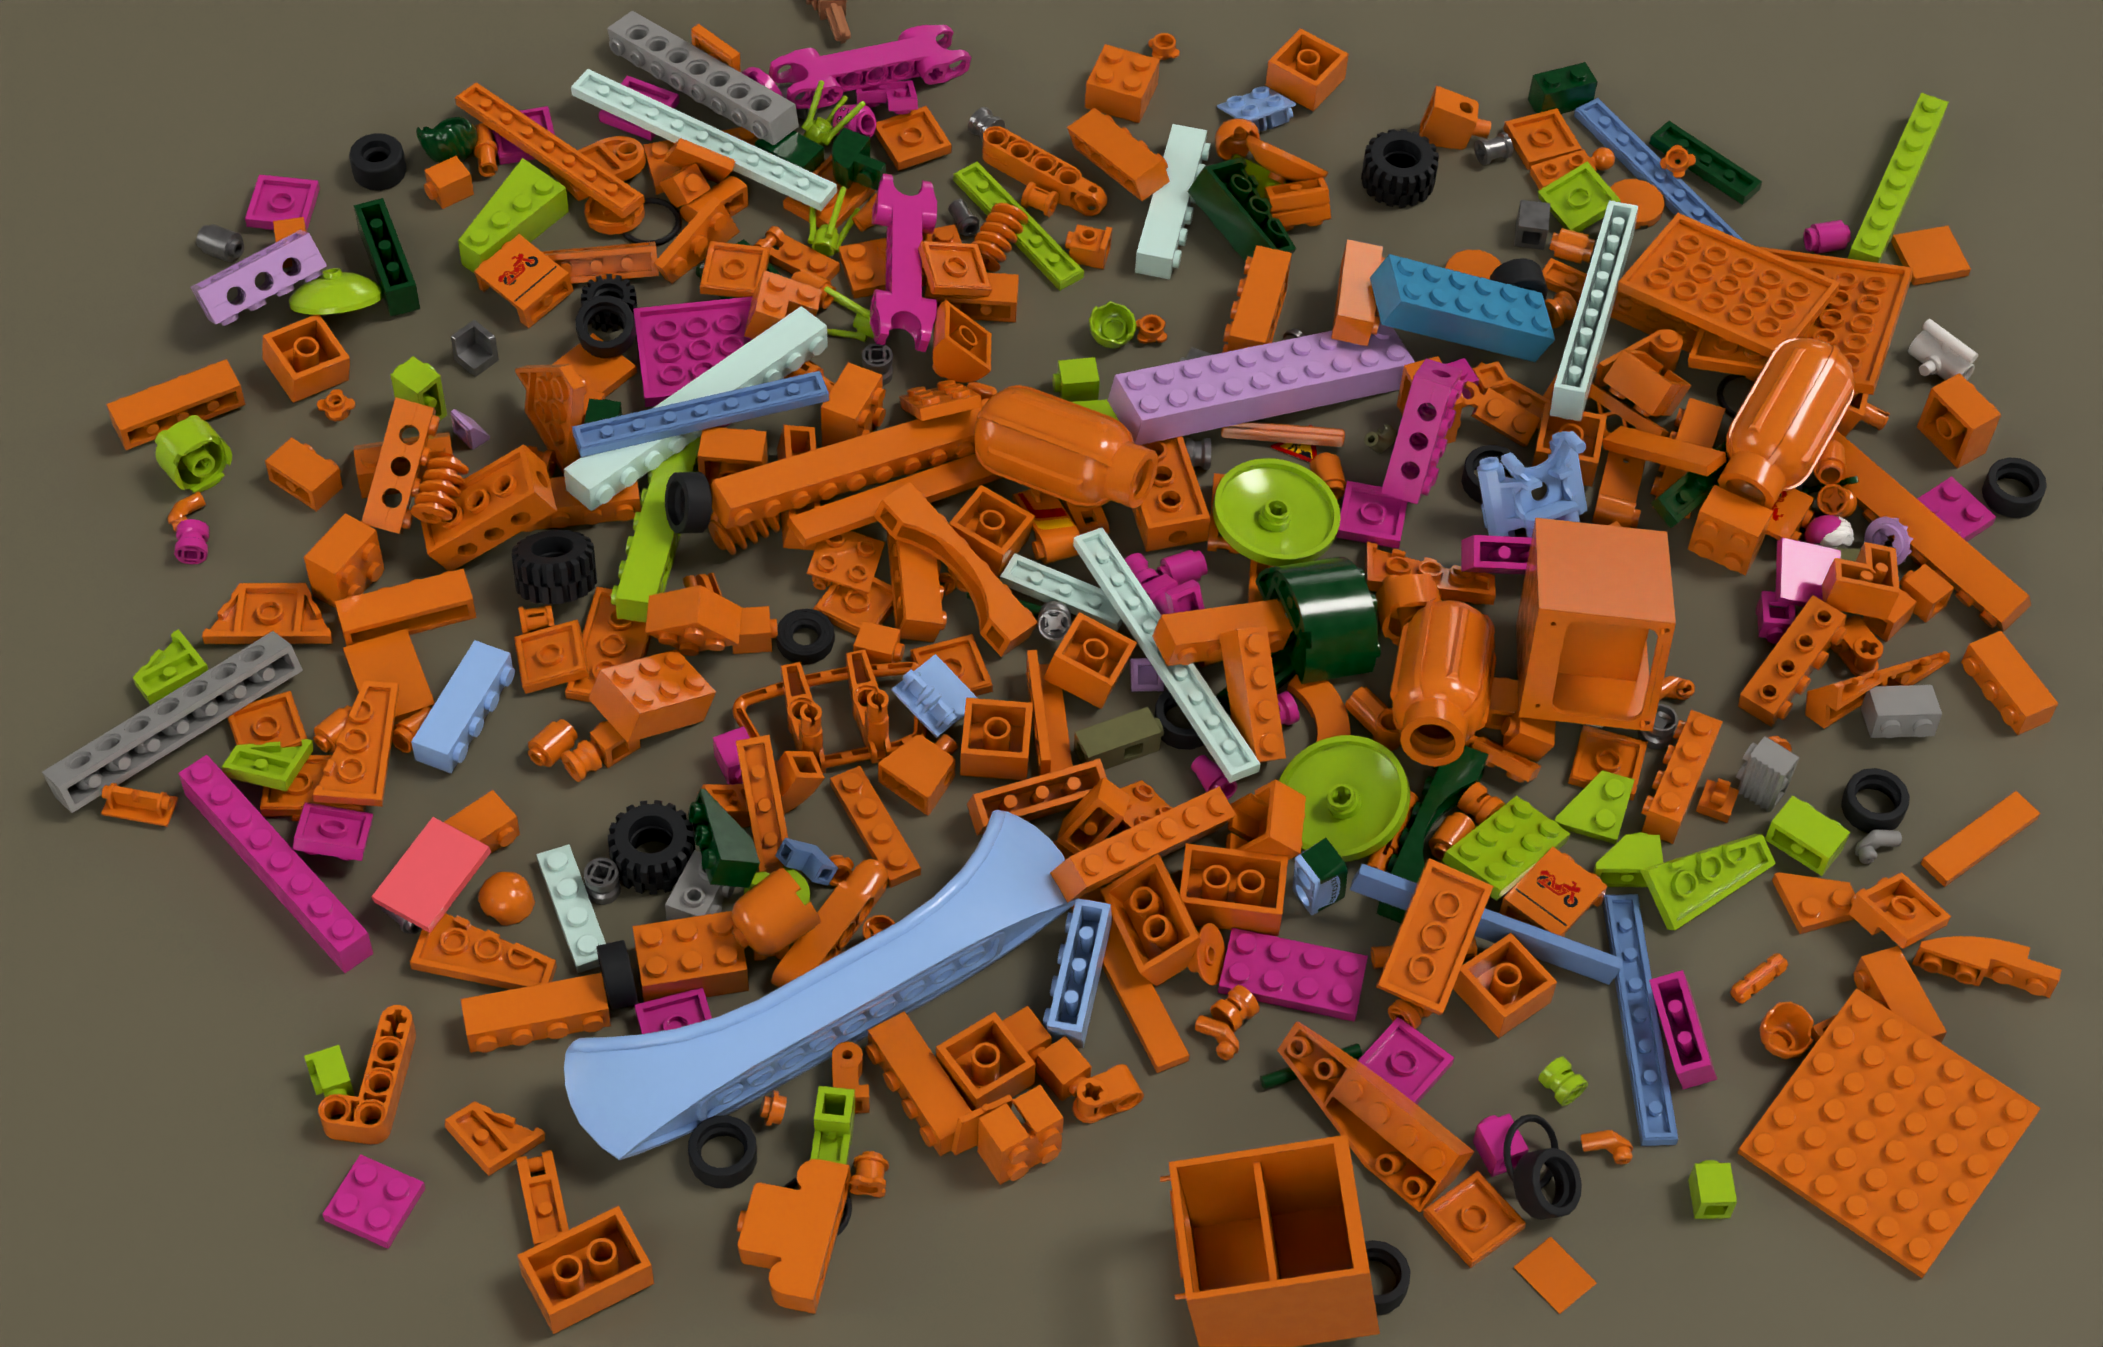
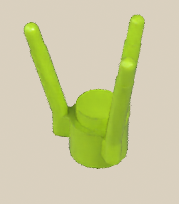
M820 80L807 118L801 127L806 130L803 136L822 146H828L833 137L865 106V102L861 101L833 129L831 123L833 122L834 114L847 101L848 97L846 95L840 99L826 120L821 117L813 120L824 86V81Z
M844 186L840 188L829 225H821L816 230V209L810 207V234L807 242L812 244V249L826 256L839 253V246H841L854 224L852 217L860 211L859 208L854 210L841 233L838 234L835 226L846 192V187Z
M826 286L824 291L833 296L835 302L856 313L853 327L857 328V332L827 329V335L854 338L864 343L868 337L874 339L870 325V310Z

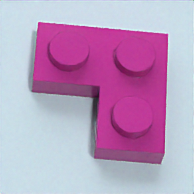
M913 80L896 81L855 90L857 104L864 101L868 107H877L880 103L887 102L888 111H894L895 114H908L911 110L918 109V99Z

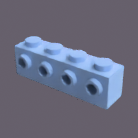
M474 640L411 741L416 761L448 773L453 772L457 763L464 761L468 752V745L473 737L480 735L484 719L489 711L493 712L499 702L500 693L505 686L508 687L514 678L515 669L512 666L511 654L509 652Z
M1076 898L1073 913L1069 912L1065 924V933H1068L1066 944L1060 945L1058 953V964L1061 965L1058 976H1053L1050 996L1053 997L1051 1008H1046L1043 1018V1026L1052 1036V1043L1066 1036L1075 1047L1084 1048L1112 925L1111 904Z

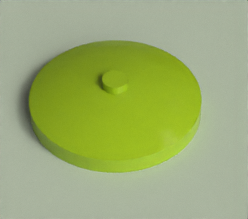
M1254 459L1235 466L1221 479L1213 499V518L1218 531L1225 541L1240 554L1265 565L1283 566L1318 559L1331 547L1340 526L1339 504L1330 487L1309 469L1282 459Z
M1334 736L1308 746L1291 760L1279 779L1283 784L1306 796L1301 852L1303 853L1326 837L1344 862L1367 857L1390 842L1403 825L1410 805L1409 782L1397 757L1384 745L1361 736Z

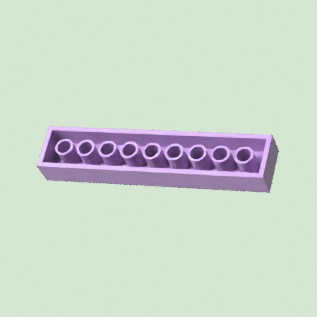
M1380 321L1377 335L1371 334L1368 346L1331 339L1332 331L1116 374L1107 401L1118 420L1132 434L1134 443L1142 445L1399 390L1404 365L1414 363L1415 361L1392 327L1381 325Z

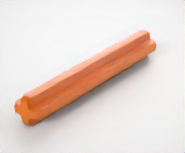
M1245 422L1222 427L1221 436L1231 439L1343 447L1345 431L1337 428Z

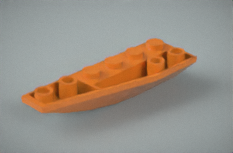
M1299 1021L1295 1022L1277 1049L1340 1135H1348L1349 1147L1364 1167L1418 1212H1422L1457 1178L1475 1152L1383 1078Z

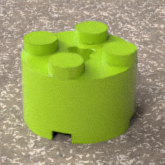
M191 415L185 420L174 424L168 430L161 431L155 439L157 444L155 455L158 464L174 483L184 491L185 489H191L192 492H202L212 488L225 476L222 471L227 464L230 466L232 462L230 447L208 422L202 420L197 415Z

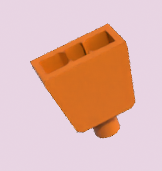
M1436 86L1421 119L1419 136L1427 137L1429 144H1434L1435 147L1463 150L1467 147L1472 135L1485 139L1488 138L1491 130V121L1478 118L1479 103L1476 100Z
M943 734L935 743L922 735H916L878 763V782L928 816L955 777L956 760L952 754L957 750L958 746L954 739L946 734Z

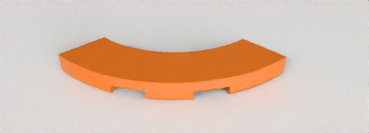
M1296 674L1289 682L1287 691L1299 699L1307 708L1311 717L1314 718L1317 729L1316 742L1334 736L1351 735L1346 707L1334 686L1328 680L1301 684Z

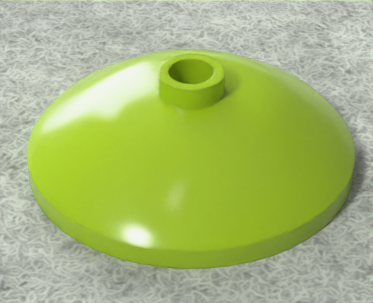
M330 268L324 270L323 275L305 282L297 288L289 298V305L293 311L302 314L326 315L344 313L377 303L383 298V290L375 281L362 275L342 272L340 268Z

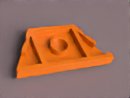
M239 583L231 594V599L218 611L217 621L211 629L206 628L202 633L204 644H252L272 631L290 644H332L333 642L331 631L327 628L321 611L314 602L306 583Z

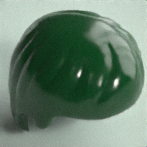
M462 117L443 120L433 129L427 126L423 127V130L419 126L416 129L417 138L422 148L433 161L438 163L457 156L461 162L471 155L478 140L475 126Z

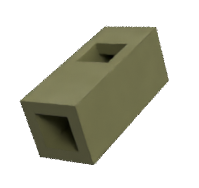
M1147 706L1075 731L1073 750L1080 764L1100 758L1103 768L1106 770L1160 751L1161 736H1164V729L1160 719L1154 718Z

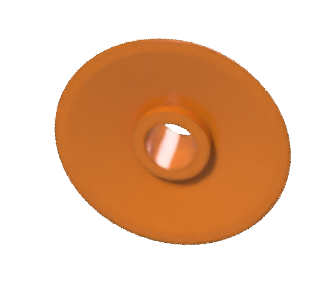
M1207 923L1198 932L1201 942L1187 967L1193 973L1198 972L1205 983L1214 986L1220 982L1226 953L1220 930L1215 924Z

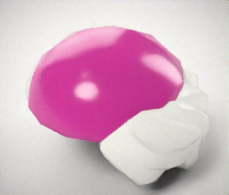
M1819 516L1807 525L1804 532L1807 543H1820L1821 546L1828 548H1837L1841 544L1849 547L1854 541L1851 524L1840 516Z

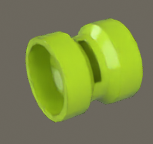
M1564 1056L1552 1061L1538 1077L1539 1082L1546 1089L1553 1090L1555 1093L1554 1098L1561 1106H1567L1575 1101L1588 1086V1082L1581 1074H1575L1572 1071L1571 1063Z

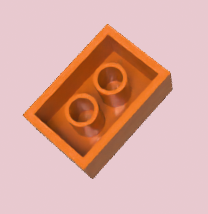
M675 649L600 669L589 700L626 742L630 743L703 722L716 691L685 657Z
M1186 843L1179 895L1194 925L1204 926L1207 923H1213L1218 929L1232 930L1233 927L1266 935L1279 936L1289 856Z
M732 911L632 926L644 1002L698 988L704 989L706 997L749 991L744 949L732 935V931L736 929L732 920Z
M619 1206L517 1255L521 1275L553 1334L654 1284L652 1265Z

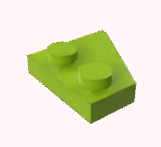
M179 629L171 634L172 642L164 651L158 649L150 657V661L145 666H142L133 676L136 687L150 705L209 670L207 664Z
M303 739L301 740L302 746L281 748L280 741L267 742L262 745H236L222 765V772L231 779L287 791L313 752V740Z
M1602 770L1555 817V822L1565 830L1616 844L1634 779Z

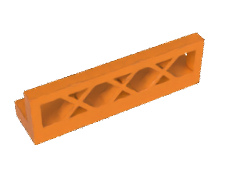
M655 241L542 251L569 273L572 284L585 283L589 280L596 282V276L601 275L602 279H607L606 274H612V279H615L616 275L622 276V279L659 276V270L654 264L657 260Z
M1557 374L1543 395L1551 401ZM1592 382L1587 400L1593 399L1597 402L1599 414L1607 417L1618 415L1622 418L1624 427L1629 428V422L1636 427V430L1664 437L1670 436V432ZM1603 406L1611 412L1604 413ZM1605 425L1604 437L1611 433L1607 430V425Z
M1027 650L1026 678L1029 702L1033 703L1032 725L1040 776L1071 767L1073 764L1063 690L1043 679L1049 664H1039L1037 650Z

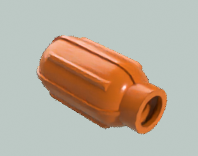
M1794 338L1780 343L1774 349L1728 429L1726 452L1729 461L1718 479L1719 487L1768 509H1772L1782 491L1792 490L1805 482L1816 466L1854 395L1855 382L1852 365L1839 351L1838 346L1812 338Z
M1022 385L1009 386L994 394L977 415L974 430L976 456L986 470L997 476L1071 504L1087 508L1102 506L1109 501H1114L1130 508H1137L1143 503L1152 488L1158 467L1156 451L1135 444L1132 434L1125 425L1111 416Z
M1438 598L1432 599L1427 602L1425 607L1416 612L1409 623L1403 626L1390 689L1393 723L1401 733L1400 742L1403 751L1412 760L1422 765L1436 767L1448 765L1456 761L1464 752L1465 742L1477 730L1484 728L1487 723L1496 665V654L1494 652L1495 628L1488 615L1482 614L1479 610L1464 602L1454 600L1441 601Z

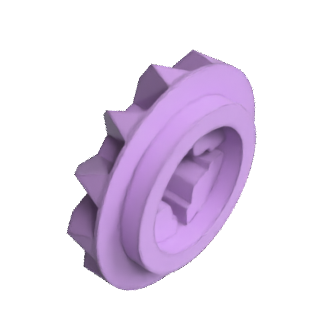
M1884 516L1875 519L1869 524L1865 532L1864 542L1884 546L1887 537L1894 535L1895 540L1892 542L1893 546L1890 547L1896 548L1897 565L1905 562L1906 557L1912 552L1910 543L1913 538L1909 537L1906 531L1908 526L1902 525L1899 522V518Z

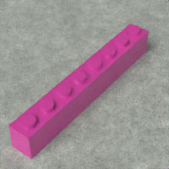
M205 755L178 773L185 796L344 974L373 955L369 934L298 854L292 850L288 843L208 755Z

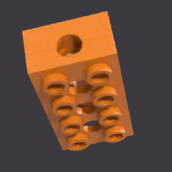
M395 397L361 522L368 526L398 534H403L404 529L410 530L414 517L411 514V510H409L412 497L415 498L419 493V485L423 482L422 479L418 478L421 466L427 468V462L432 451L431 448L426 447L429 435L436 436L440 422L439 416L435 415V408ZM408 428H416L419 431L418 441L411 445L405 444L402 440L403 432ZM399 459H408L410 462V471L405 476H397L394 472V464ZM391 490H398L402 495L400 505L395 508H390L385 502L386 494Z
M1183 436L1142 444L1141 446L1156 451L1158 455L1157 476H1155L1152 488L1143 503L1137 508H1132L1145 551L1208 541L1210 515Z
M523 444L466 477L463 486H455L461 491L460 497L452 498L457 502V507L455 509H447L453 514L452 520H442L438 524L421 521L427 554L446 570L454 571L555 513L557 509L546 463Z

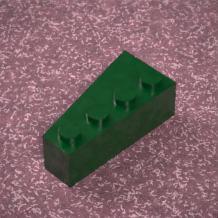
M1243 156L1209 165L1202 169L1187 192L1245 262L1247 256L1253 257L1256 245L1292 254L1295 252L1296 247L1281 221L1272 217L1270 202L1267 198H1261L1256 188L1259 183L1254 175L1249 176L1245 170L1247 163Z

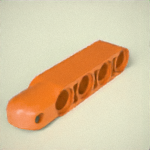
M992 126L984 131L982 158L990 166L1026 186L1029 182H1035L1039 188L1049 192H1058L1060 194L1059 204L1069 206L1085 216L1097 215L1106 207L1108 199L1105 191L1099 185L1082 177L1080 170L1003 127ZM1093 206L1095 209L1089 210L1088 207Z
M874 859L863 860L855 867L846 881L843 880L839 883L817 912L821 923L797 939L775 968L771 978L773 985L779 988L842 952L886 891L888 871L880 861Z

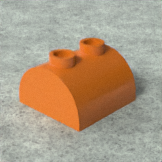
M947 300L942 302L937 308V315L934 321L933 370L938 376L955 380V382L967 383L977 381L991 372L992 333Z

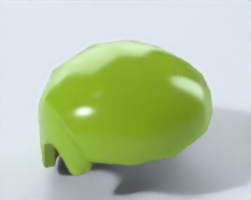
M1111 301L1100 307L1095 306L1089 318L1091 336L1099 345L1105 348H1119L1133 339L1136 331L1134 314L1126 306Z

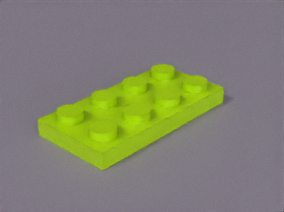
M1515 796L1448 849L1442 862L1451 868L1492 885L1493 889L1490 896L1497 901L1513 888L1552 846L1559 850L1565 845L1571 833L1532 807L1527 801Z

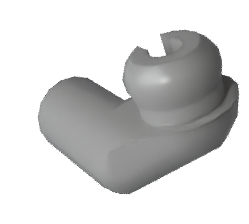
M1872 830L1856 844L1855 855L1859 856L1860 862L1870 864L1874 862V859H1877V852L1875 850L1880 846H1900L1902 835L1897 830Z

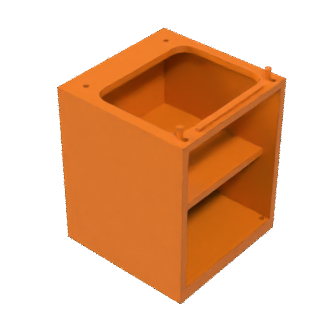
M1535 518L1516 621L1519 717L1653 732L1676 625L1668 534L1666 531ZM1649 629L1655 631L1658 635L1650 676L1647 652Z
M1348 1135L1168 1162L1170 1175L1161 1176L1160 1182L1171 1181L1172 1190H1170L1180 1276L1184 1279L1185 1293L1175 1294V1300L1186 1299L1199 1347H1297L1380 1334Z

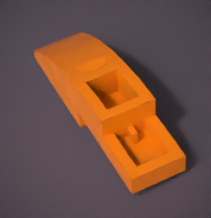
M1975 936L1942 937L1921 941L1912 961V965L1921 967L1927 972L1939 973L1954 978L1963 984H1972L1979 987L1983 978L1987 977L1999 984H2008L2024 989L2030 994L2048 998L2051 997L2056 988L2062 971L2061 969L2028 959L2030 947L2009 941Z

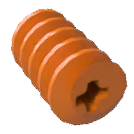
M996 203L992 207L991 213L986 217V222L981 225L980 232L975 235L974 241L971 243L978 244L987 270L996 272L1001 269L998 262L1006 260L1004 253L1011 252L1012 246L1010 243L1017 242L1016 234H1021L1023 232L1022 225L1028 223L1026 213L1013 205Z
M434 450L431 452L432 459L427 462V471L423 474L424 482L419 485V493L414 499L416 505L411 507V514L420 521L438 524L442 520H452L453 514L447 509H455L457 507V502L452 498L460 497L461 491L455 486H463L465 484V479L460 475L468 474L469 468L454 455Z
M777 514L770 518L764 517L751 521L745 526H735L728 529L724 528L718 518L717 522L715 520L709 522L708 529L710 536L719 549H726L731 555H735L736 543L741 549L745 550L747 549L746 538L753 544L758 543V532L763 538H768L769 531L767 527L770 526L775 533L780 532L779 515Z

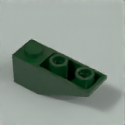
M700 789L695 802L690 804L688 818L693 823L695 843L700 848L702 868L706 870L710 885L749 888L760 864L753 839L705 789Z

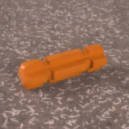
M1774 953L1767 959V963H1761L1744 976L1745 980H1739L1732 986V990H1730L1731 997L1738 1003H1745L1751 998V994L1758 993L1772 982L1774 976L1778 977L1785 972L1788 961L1780 953Z

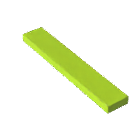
M978 161L953 174V181L987 216L991 213L992 207L996 203H1007L1026 213L1028 223L1022 225L1023 232L1016 234L1018 240L1014 244L1059 291L1084 278V270Z

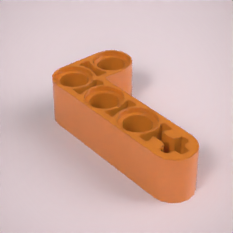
M392 1005L382 1012L359 1096L332 1094L325 1097L319 1104V1117L323 1130L329 1138L373 1145L382 1143L389 1137L416 1040L413 1017L406 1006ZM396 1056L393 1060L384 1061L386 1057ZM381 1087L388 1088L386 1091L380 1093L374 1092ZM337 1114L344 1115L343 1117L337 1120L330 1119ZM379 1119L375 1124H366L369 1120Z

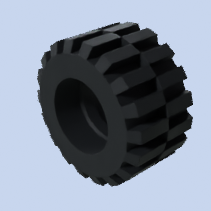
M1391 129L1388 130V133L1381 132L1377 134V138L1373 137L1365 149L1361 174L1363 188L1367 189V194L1370 197L1375 196V201L1379 203L1385 202L1387 203L1386 206L1390 207L1399 205V208H1405L1408 204L1412 207L1417 205L1418 201L1424 202L1427 199V195H1431L1436 180L1439 154L1436 152L1435 145L1429 144L1427 137H1420L1419 133L1415 131L1412 133L1407 132V129H1401V131Z
M571 530L542 531L521 539L512 549L516 591L525 600L548 605L563 604L588 595V592L593 591L595 584H597L594 545L591 539L582 533Z
M647 800L640 801V806L635 807L633 804L626 807L627 813L620 812L615 817L616 823H611L609 828L610 834L608 835L610 860L617 865L619 880H623V885L626 888L630 889L634 886L635 892L643 894L644 890H650V895L657 894V890L661 889L665 893L672 891V885H676L692 853L696 850L692 823L689 819L687 820L686 813L682 809L676 812L675 805L668 803L664 806L660 800H654V804H647ZM650 841H659L669 845L664 850L651 854L636 850L640 845Z

